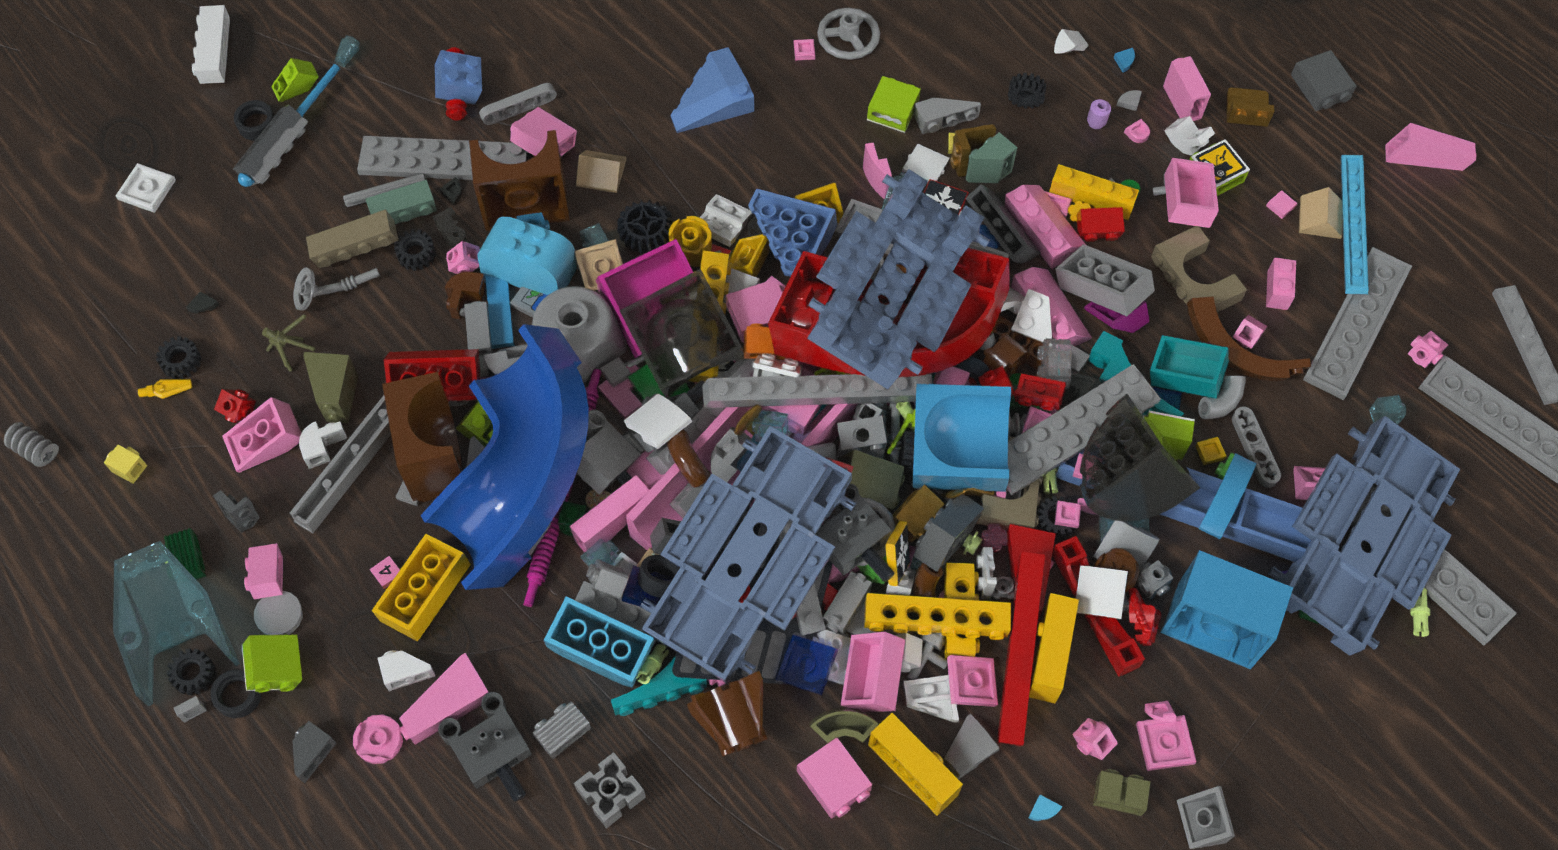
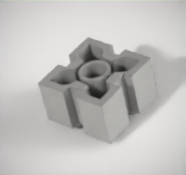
M614 752L598 764L599 772L593 775L589 771L574 783L577 792L588 806L592 802L595 803L592 806L593 811L606 829L622 817L620 810L627 805L629 809H632L646 798L643 788L632 775L628 778L625 777L628 775L626 767ZM606 788L614 789V792L607 794Z

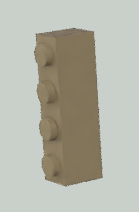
M385 209L306 237L309 258L318 268H322L342 260H348L362 253H368L373 249L388 246L398 241L395 221Z

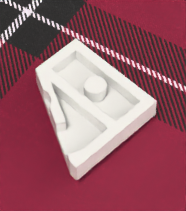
M1028 289L1011 330L1051 346L1052 331L1049 297Z
M983 547L981 554L977 555L976 568L980 569L977 591H981V599H991L997 584L996 577H993V571L995 570L993 548Z
M949 675L903 681L907 707L954 723L959 721L957 705L951 704Z

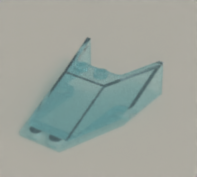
M161 541L114 561L113 633L134 692L146 705L150 706L153 704L154 657L158 653L198 635H208L235 666L241 665L208 592Z

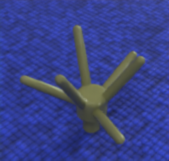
M304 314L282 331H272L267 327L262 331V335L267 337L270 343L266 351L269 352L276 346L284 366L287 367L289 372H292L293 368L283 350L286 343L311 351L316 350L313 346L298 342L303 341V337L286 335V333L306 318Z

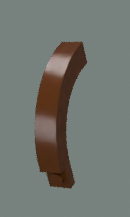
M1214 296L1191 298L1187 302L1192 325L1201 342L1228 348V368L1259 380L1284 381L1290 378V375L1304 374V370L1311 367L1310 358L1272 360L1245 350L1231 338L1223 327L1216 311Z

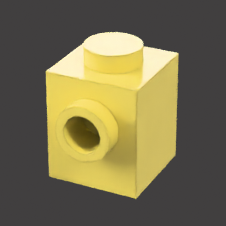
M117 445L104 461V464L111 472L133 484L147 467L146 463L139 456L140 454L129 446L124 448Z

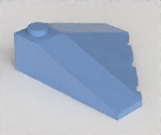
M729 48L709 52L705 64L699 68L694 76L693 83L681 97L677 109L673 110L671 119L677 133L754 112V95Z
M760 189L755 190L748 205L751 213L755 214L758 220L757 224L762 234L769 240V247L775 258L779 259L782 265L781 270L784 275L790 277L803 251L817 255L823 253L838 224L836 209Z

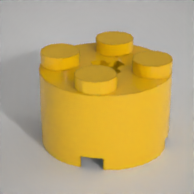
M687 216L686 219H678L671 225L669 229V242L677 239L689 265L692 267L701 266L703 250L711 251L712 234L707 222L696 216Z

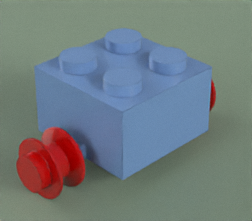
M452 47L446 51L441 50L436 60L435 98L449 100L446 102L447 117L452 120H461L467 115L465 110L466 103L476 105L482 92L481 57L465 55L463 50Z

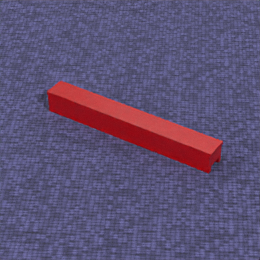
M1021 551L1018 558L997 743L1000 744L1005 743L1020 747L1024 745L1045 561L1044 554Z

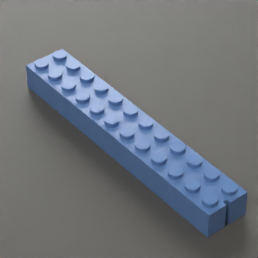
M1103 438L1080 452V454L1101 460L1095 483L1073 477L1079 453L1059 465L1056 473V478L1112 498L1123 497L1126 503L1197 528L1200 527L1222 482L1221 479ZM1247 488L1222 537L1293 562L1302 558L1311 542L1309 538L1292 527L1302 507Z

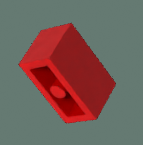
M1123 207L1080 209L1076 215L1078 235L1081 239H1085L1086 242L1096 241L1098 238H1106L1107 241L1118 240L1125 232Z

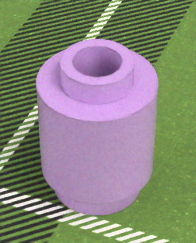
M1098 99L1092 102L1087 117L1090 127L1101 129L1107 124L1111 112V106L1107 101Z

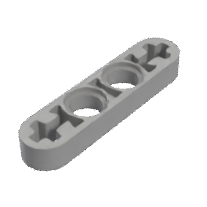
M544 83L489 104L480 110L479 115L484 124L492 125L549 103L556 98L557 93L551 83Z
M1239 407L1232 416L1234 428L1248 459L1257 463L1254 472L1259 483L1266 488H1272L1281 478L1280 470L1253 411L1248 407ZM1240 414L1242 415V417H1247V420L1244 421L1243 418L1239 419ZM1254 433L1257 436V441H1249L1246 438V434ZM1255 453H1263L1266 456V460H1257ZM1266 473H1268L1269 476L1273 475V479L1271 480L1269 477L1266 478Z

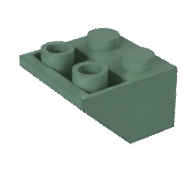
M1000 132L994 137H989L982 147L974 149L969 155L966 181L999 183L1012 172L1017 147Z

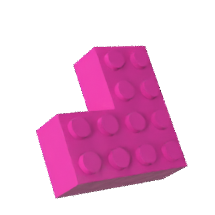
M677 239L598 276L596 279V283L605 301L612 309L623 336L635 358L677 337L659 298L692 283L696 279Z

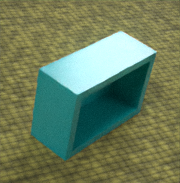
M1162 335L1150 369L1151 386L1217 399L1229 363L1228 348Z

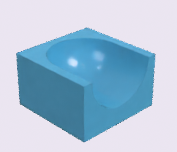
M916 384L913 488H920L925 484L929 489L958 490L975 488L983 491L1006 492L1009 481L1008 424L1011 387Z
M1199 550L1177 585L1160 633L1251 669L1277 639L1293 587Z

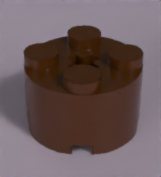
M1003 333L994 346L984 351L983 355L986 357L982 362L990 370L1003 366L1010 378L1013 374L1018 373L1016 370L1020 365L1024 366L1030 352L1008 334Z

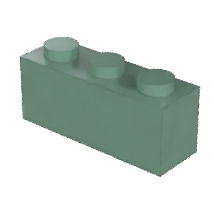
M427 180L365 198L370 214L386 209L394 219L395 224L407 222L413 218L426 216L437 211Z

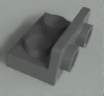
M221 490L213 496L224 516L241 533L246 529L252 528L260 518L248 497H244L241 501L237 502L231 494L226 496Z

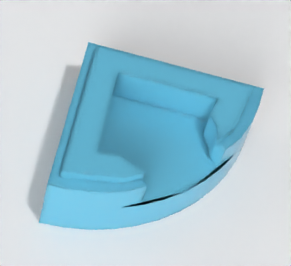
M1039 795L1028 818L1035 821L1050 819L1060 811L1062 806Z

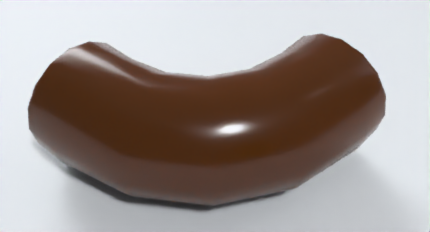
M681 430L666 443L680 472L692 487H698L708 480L710 472L696 454L687 431Z
M922 563L914 577L912 596L936 598V585L943 575L942 567L936 572L925 563ZM933 614L931 617L934 621H938L941 615Z

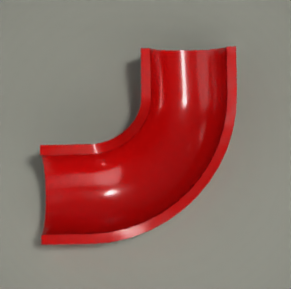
M967 248L960 257L953 273L972 285L940 346L933 352L917 342L912 351L911 360L923 366L922 370L916 375L905 368L899 377L920 376L948 369L969 358L983 345L996 324L1009 292V258ZM803 251L768 322L774 354L833 371L864 375L807 339L820 314L809 307L808 304L814 297L826 305L836 289L816 277L828 257ZM924 265L906 300L893 321L896 325L928 268ZM869 279L858 301H862L873 281L872 279ZM878 296L880 303L884 305L889 304V300L885 296Z

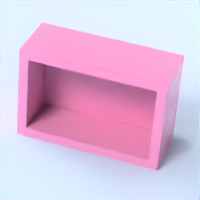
M1172 158L1164 174L1168 222L1210 228L1219 211L1213 163Z
M887 632L851 635L841 706L862 712L895 711L905 639Z

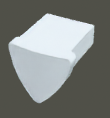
M1061 29L1055 42L1054 52L1056 54H1064L1073 50L1084 51L1089 45L1078 31Z

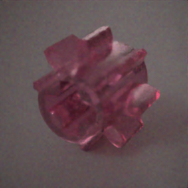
M999 523L988 524L987 530H982L983 547H992L994 553L1001 552L1002 546H1007L1006 529H1001Z

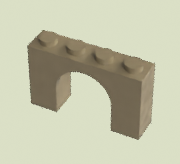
M1195 226L1157 244L1151 256L1153 263L1161 269L1166 281L1172 284L1178 297L1183 299L1186 305L1191 298L1214 296L1215 307L1218 313L1242 301L1247 289L1235 274L1213 284H1200L1193 281L1185 273L1183 263L1204 253L1210 242L1199 226Z
M1008 436V442L1016 437ZM1043 476L1024 487L1023 495L1018 499L1009 500L983 494L977 504L982 506L984 510L976 524L1008 530L1010 524L1032 529L1036 528L1039 520L1036 509L1041 500V494L1038 493V490L1042 484Z

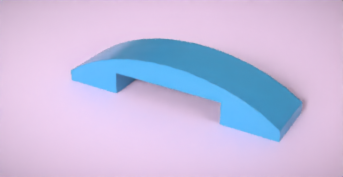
M1235 453L1199 530L1221 539L1257 463Z

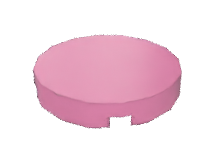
M382 714L368 717L367 720L357 726L354 732L353 746L355 751L364 761L372 764H381L393 759L403 744V734L399 729V724L391 717Z

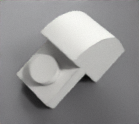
M1190 116L1177 119L1164 130L1171 143L1187 155L1196 153L1201 147L1209 143V138L1215 134L1212 127L1198 130Z
M315 421L308 425L301 433L299 446L303 459L309 469L330 462L326 446L347 439L346 432L340 421L328 423L322 428H319Z

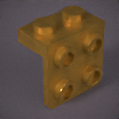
M1242 88L1228 89L1227 123L1268 127L1274 114V105H1269L1268 92Z
M983 125L955 131L951 166L952 169L956 170L958 177L966 176L971 152L976 148L982 147L989 137L995 136V125Z

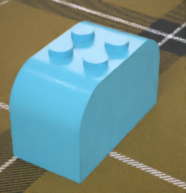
M500 217L497 219L477 255L480 272L484 276L487 274L508 281L510 285L519 288L525 287L546 295L565 286L567 287L577 269L575 249L568 239L554 231L511 217Z
M565 597L544 638V642L547 648L558 655L619 684L633 687L637 675L653 647L654 638L569 597Z

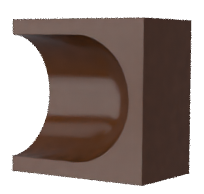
M556 130L547 131L546 143L535 157L518 164L496 162L483 153L478 139L469 140L473 185L486 231H490L500 217L517 219V216L540 212H542L544 220H548L549 223L570 221L565 177Z
M438 372L382 384L396 465L412 500L419 501V503L435 500L464 470L453 411Z

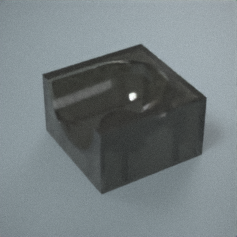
M701 269L619 310L665 398L674 395V392L681 385L702 372L725 362H738L744 358L742 346Z

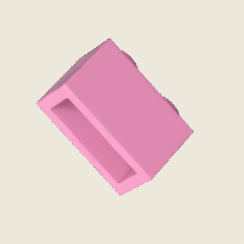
M1274 258L1267 275L1266 307L1288 310L1295 298L1296 260Z
M270 544L249 548L248 557L245 558V567L248 572V577L244 578L246 591H250L253 599L282 595L283 556L278 545Z

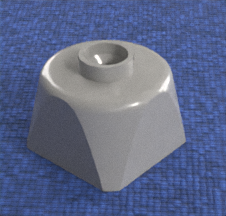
M578 286L558 289L546 296L535 310L532 325L560 329L582 363L577 369L583 383L591 378L594 369L600 370L601 367L626 352L627 342L612 309L601 295L591 289Z

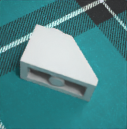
M401 650L388 651L382 657H378L384 685L388 691L436 676L430 664Z

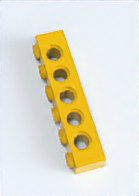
M703 250L685 381L699 382L702 380L705 382L708 378H717L719 364H715L716 356L720 357L722 344L718 343V336H723L724 323H720L721 315L725 316L727 307L726 303L723 302V297L729 291V283L726 282V275L730 276L732 263L728 262L729 254ZM716 274L720 279L714 280L710 275ZM713 294L717 299L710 300L707 295ZM710 314L714 316L715 319L707 320L704 316ZM709 335L711 336L712 340L705 341L701 338V336ZM705 355L709 358V361L703 362L698 357Z
M867 593L864 628H869L873 632H882L884 629H888L901 634L908 631H917L920 635L941 633L943 636L953 637L956 634H962L967 638L989 636L993 640H1002L1004 637H1008L1011 630V603ZM892 611L895 617L887 618L883 612ZM914 612L918 614L919 619L912 620L907 614ZM939 614L943 620L940 622L934 621L931 615ZM958 615L964 616L967 622L959 623L955 617ZM986 617L990 620L991 624L984 625L980 622L979 618Z

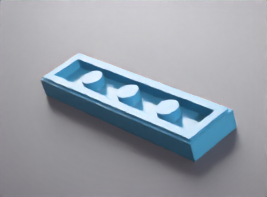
M485 274L492 348L514 346L508 281Z

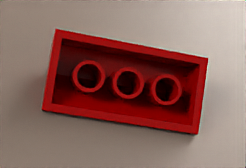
M479 349L389 352L384 359L386 383L438 372L449 401L477 400L469 385L473 380H480Z

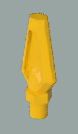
M160 379L154 385L139 388L138 395L139 397L157 396L164 399L191 389L192 381L191 379Z

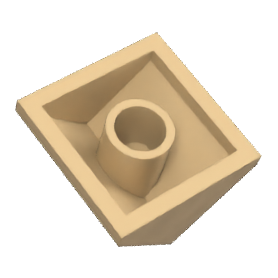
M585 150L579 155L576 186L617 193L626 157Z
M1329 187L1302 195L1300 197L1299 233L1341 239L1343 226L1342 200Z

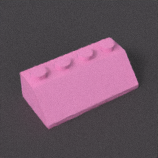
M1022 185L1006 194L1005 207L1040 251L1041 256L1051 269L1064 262L1080 246L1086 245L1040 185Z
M1031 267L1014 275L1011 288L1024 297L1028 289L1049 297L1052 331L1051 347L1059 352L1068 350L1071 344L1077 346L1092 338L1049 270Z

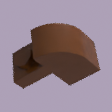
M462 272L454 275L446 283L445 290L448 296L446 307L450 311L452 318H461L459 310L464 307L465 301H483L486 289L484 274Z

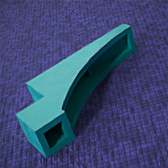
M1105 331L1102 332L1091 349L1088 360L1094 366L1104 369L1099 378L1101 383L1106 382L1131 366L1122 347L1123 340ZM1161 399L1158 404L1141 415L1147 417L1149 410L1183 417L1184 413Z
M674 657L649 683L643 684L627 694L611 699L615 715L626 716L633 713L634 709L641 707L644 709L652 708L660 701L667 700L671 702L679 699L680 695L698 694L707 687V679L676 677L672 672L675 661Z

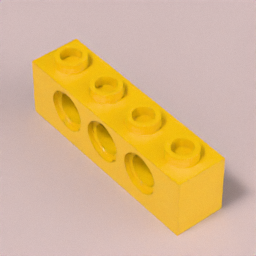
M946 563L944 568V598L979 601V594H975V586H978L979 574L974 572V564ZM963 586L967 592L961 593L957 591L956 587ZM958 615L955 617L959 623L967 622L964 616ZM957 634L953 637L945 636L944 659L946 660L950 655L975 657L976 653L980 651L979 639L961 638Z

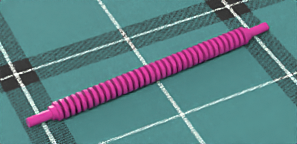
M599 369L593 370L589 385L585 388L589 411L596 409L597 400L599 399L597 390L601 376V370ZM573 483L564 499L565 502H568ZM563 503L551 521L547 532L535 548L527 574L529 587L523 603L527 607L533 606L538 586L545 582L555 543L559 535L558 532L560 531L558 520Z

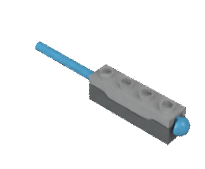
M333 64L297 110L287 105L278 111L234 166L233 170L239 174L238 182L240 185L250 187L258 183L263 184L269 178L268 172L271 168L274 169L280 164L282 154L289 152L294 145L292 143L293 140L299 138L305 132L304 126L308 121L303 118V115L340 70L338 65Z

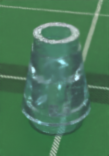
M346 35L340 41L334 62L341 67H345L359 51L360 43L355 38Z

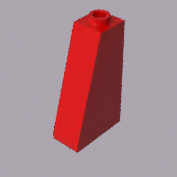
M1010 524L1006 540L1014 592L1018 558L1021 551L1045 555L1038 613L1039 619L1043 612L1056 533Z

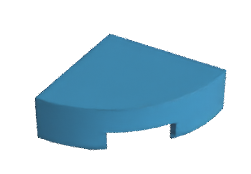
M1133 48L1115 53L1114 59L1122 73L1129 70L1135 58Z

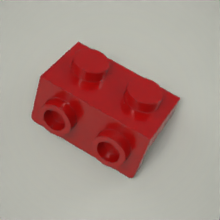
M1021 373L1018 388L1014 392L1015 401L1023 406H1040V408L1047 411L1060 410L1066 382Z

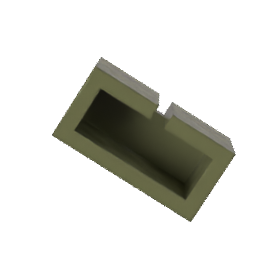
M1112 769L1101 771L1096 780L1093 805L1142 816L1147 811L1151 781H1146L1139 775H1129L1126 778L1123 775H1119L1118 771Z

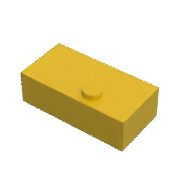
M425 534L376 603L372 612L380 622L418 642L471 564L463 552Z
M1050 593L1043 609L1041 622H1039L1036 636H1038L1032 667L1029 698L1054 704L1059 698L1064 686L1079 599Z
M893 713L871 732L868 746L936 816L959 795L963 784L943 764L944 761L941 756L935 751L931 752Z

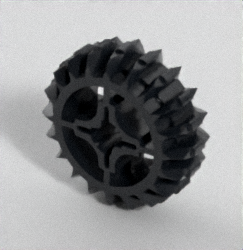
M641 199L639 204L633 201L632 207L626 206L625 211H621L620 218L617 220V232L626 248L631 246L633 252L639 249V252L642 254L644 250L650 252L652 249L667 244L666 241H669V229L674 220L665 205L660 206L658 201L652 204L650 199L647 203H644Z

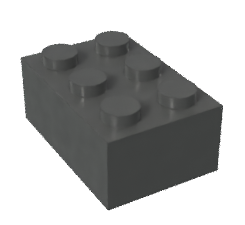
M964 494L955 499L951 498L945 508H940L935 518L931 517L925 525L924 529L927 532L925 535L922 534L916 542L915 546L918 549L914 557L937 572L963 545L969 534H971L984 508Z

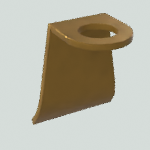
M755 405L742 416L734 433L740 436L747 430L754 436L756 432L755 424L760 420L766 421L768 428L769 426L774 428L772 420L761 411L762 408L759 405Z
M965 488L946 491L941 496L946 499L955 498L962 494L974 497H982L983 494L993 496L994 491Z

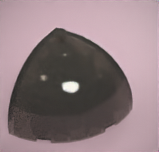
M1125 394L1105 414L1107 418L1100 427H1095L1085 447L1080 467V473L1082 474L1081 491L1086 505L1101 517L1114 521H1137L1151 518L1175 507L1200 489V486L1170 444L1128 394Z

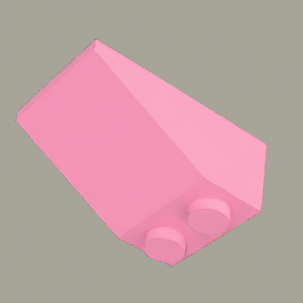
M271 397L222 437L236 472L240 473L291 450L299 443L301 431L290 405Z

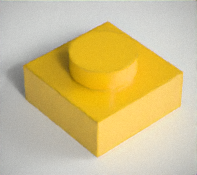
M1218 437L1197 442L1195 445L1204 466L1223 461L1227 457Z

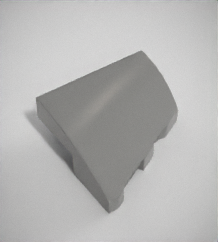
M970 714L966 717L944 761L956 778L960 779L978 767L981 762L998 752L1000 748L981 724Z

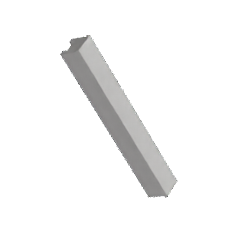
M384 395L290 512L294 523L312 534L391 435Z

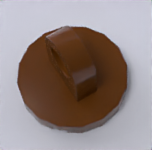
M1114 548L1106 554L1103 553L1094 565V567L1128 571L1125 593L1134 587L1138 580L1140 571L1138 561L1134 555L1124 549Z

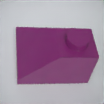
M1145 301L1128 316L1094 302L1084 306L1087 312L1113 329L1134 333L1150 322Z

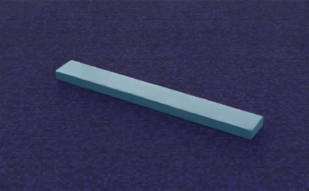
M1342 155L1341 185L1345 294H1368L1363 155Z

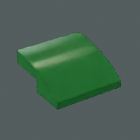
M665 353L627 376L636 393L642 399H645L647 396L651 398L654 394H659L667 399L684 392L686 393L689 390L687 384Z

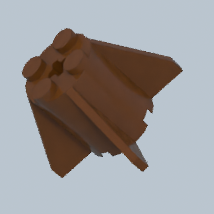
M760 671L728 683L729 685L724 687L720 686L711 691L691 696L692 702L687 704L690 714L717 742L722 757L747 749L752 744L768 740L763 727V678Z

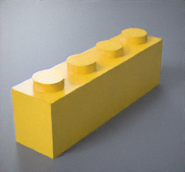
M1058 164L1049 192L1070 198L1073 203L1081 201L1082 204L1088 203L1091 208L1123 207V218L1129 220L1139 190Z

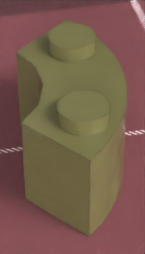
M836 708L818 715L809 725L827 743L842 736L855 737L863 743L879 723L862 711L851 708Z

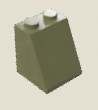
M304 352L303 356L315 401L325 420L329 423L339 421L341 423H348L358 380V374L349 355Z
M853 450L838 458V461L854 466L850 483L857 486L859 495L862 498H870L883 504L889 512L898 506L900 500L898 496L899 488L905 479L903 474L904 466L858 450Z

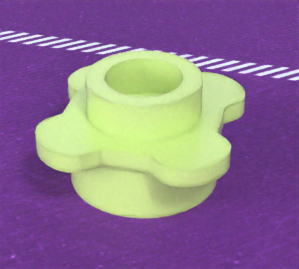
M976 531L974 536L969 534L962 546L965 547L964 555L967 552L974 555L983 539L977 536L978 531Z

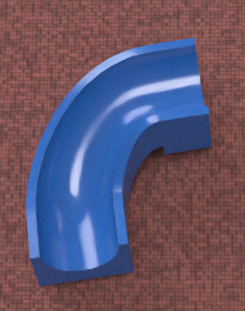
M523 324L518 330L528 345L523 355L501 373L486 379L473 380L469 385L493 424L492 437L476 459L420 515L425 523L441 526L451 532L469 551L474 563V569L461 582L465 590L504 587L531 559L528 553L529 550L542 536L558 512L581 463L586 444L589 416L586 389L577 369L582 362L558 328Z

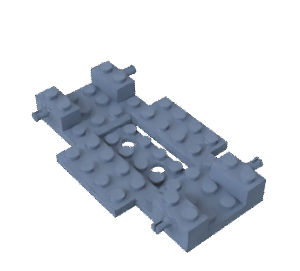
M910 169L899 181L888 174L882 182L893 188V192L876 222H873L858 211L854 213L816 276L836 289L826 305L814 297L808 304L809 307L820 314L807 339L886 389L891 387L905 368L916 375L922 370L923 366L911 360L912 351L917 342L933 352L938 349L972 285L953 273V270L970 243L975 241L985 248L990 239L979 233L980 225L984 219L982 215L966 205L959 215L955 214L924 194L922 190L927 180ZM890 243L893 244V247L891 248L877 275L872 281L862 301H858V298L860 297L862 291L867 285L869 279L871 278L877 265L882 259L888 246L890 245ZM896 265H903L906 268V273L898 272ZM924 265L928 268L896 325L893 321L906 300ZM878 296H885L889 300V304L884 305L880 303Z
M1386 416L1371 424L1366 434H1363L1355 427L1351 428L1348 435L1359 441L1358 448L1352 457L1356 461L1355 464L1352 465L1338 454L1332 456L1292 526L1311 540L1301 559L1292 563L1286 574L1279 571L1275 566L1268 572V575L1277 581L1293 587L1286 611L1292 614L1302 610L1334 633L1330 642L1349 656L1364 650L1366 645L1370 646L1373 650L1378 647L1380 642L1373 638L1372 634L1391 598L1408 610L1414 608L1451 537V534L1435 524L1433 519L1442 502H1445L1448 506L1454 503L1455 498L1449 495L1448 491L1460 469ZM1375 483L1377 488L1372 492L1367 506L1362 510L1357 524L1352 528L1347 542L1342 546L1341 552H1339V544L1372 485ZM1382 505L1390 509V517H1386L1381 513ZM1362 541H1367L1371 545L1370 553L1362 550Z
M769 426L758 445L748 438L743 443L742 447L751 451L752 455L733 485L711 474L660 554L665 559L679 566L680 569L657 605L644 599L643 602L645 604L642 603L640 606L651 613L642 627V630L647 635L679 652L725 683L728 682L733 672L738 668H741L750 675L753 673L752 670H755L756 666L744 658L746 651L752 643L751 638L763 619L784 631L786 630L835 550V546L816 535L825 518L828 520L833 510L839 504L852 511L857 503L845 496L846 489L852 481V473L772 426ZM753 499H754L755 502L753 503L752 507H751L750 510L748 511L747 515H746L745 518L743 519L742 523H741L740 526L738 527L737 531H736L735 534L733 535V537H732V539L730 540V542L728 543L727 547L725 548V550H724L723 553L721 554L720 558H719L718 561L716 562V564H715V566L713 567V569L711 570L710 574L708 575V577H707L706 580L704 581L703 579H704L705 575L707 574V572H708L709 569L711 568L712 564H713L714 561L716 560L717 556H718L719 553L721 552L722 548H723L724 545L726 544L727 540H728L729 537L731 536L732 532L734 531V529L736 528V526L738 525L739 521L741 520V518L743 517L744 513L746 512V510L748 509L749 505L751 504V502H752ZM789 520L792 521L790 529L746 600L740 603V598L746 592L747 587L759 571L760 566L768 553H770ZM758 523H763L767 526V532L763 536H757L753 532L754 526ZM738 564L741 567L742 572L738 577L728 575V567L730 565Z

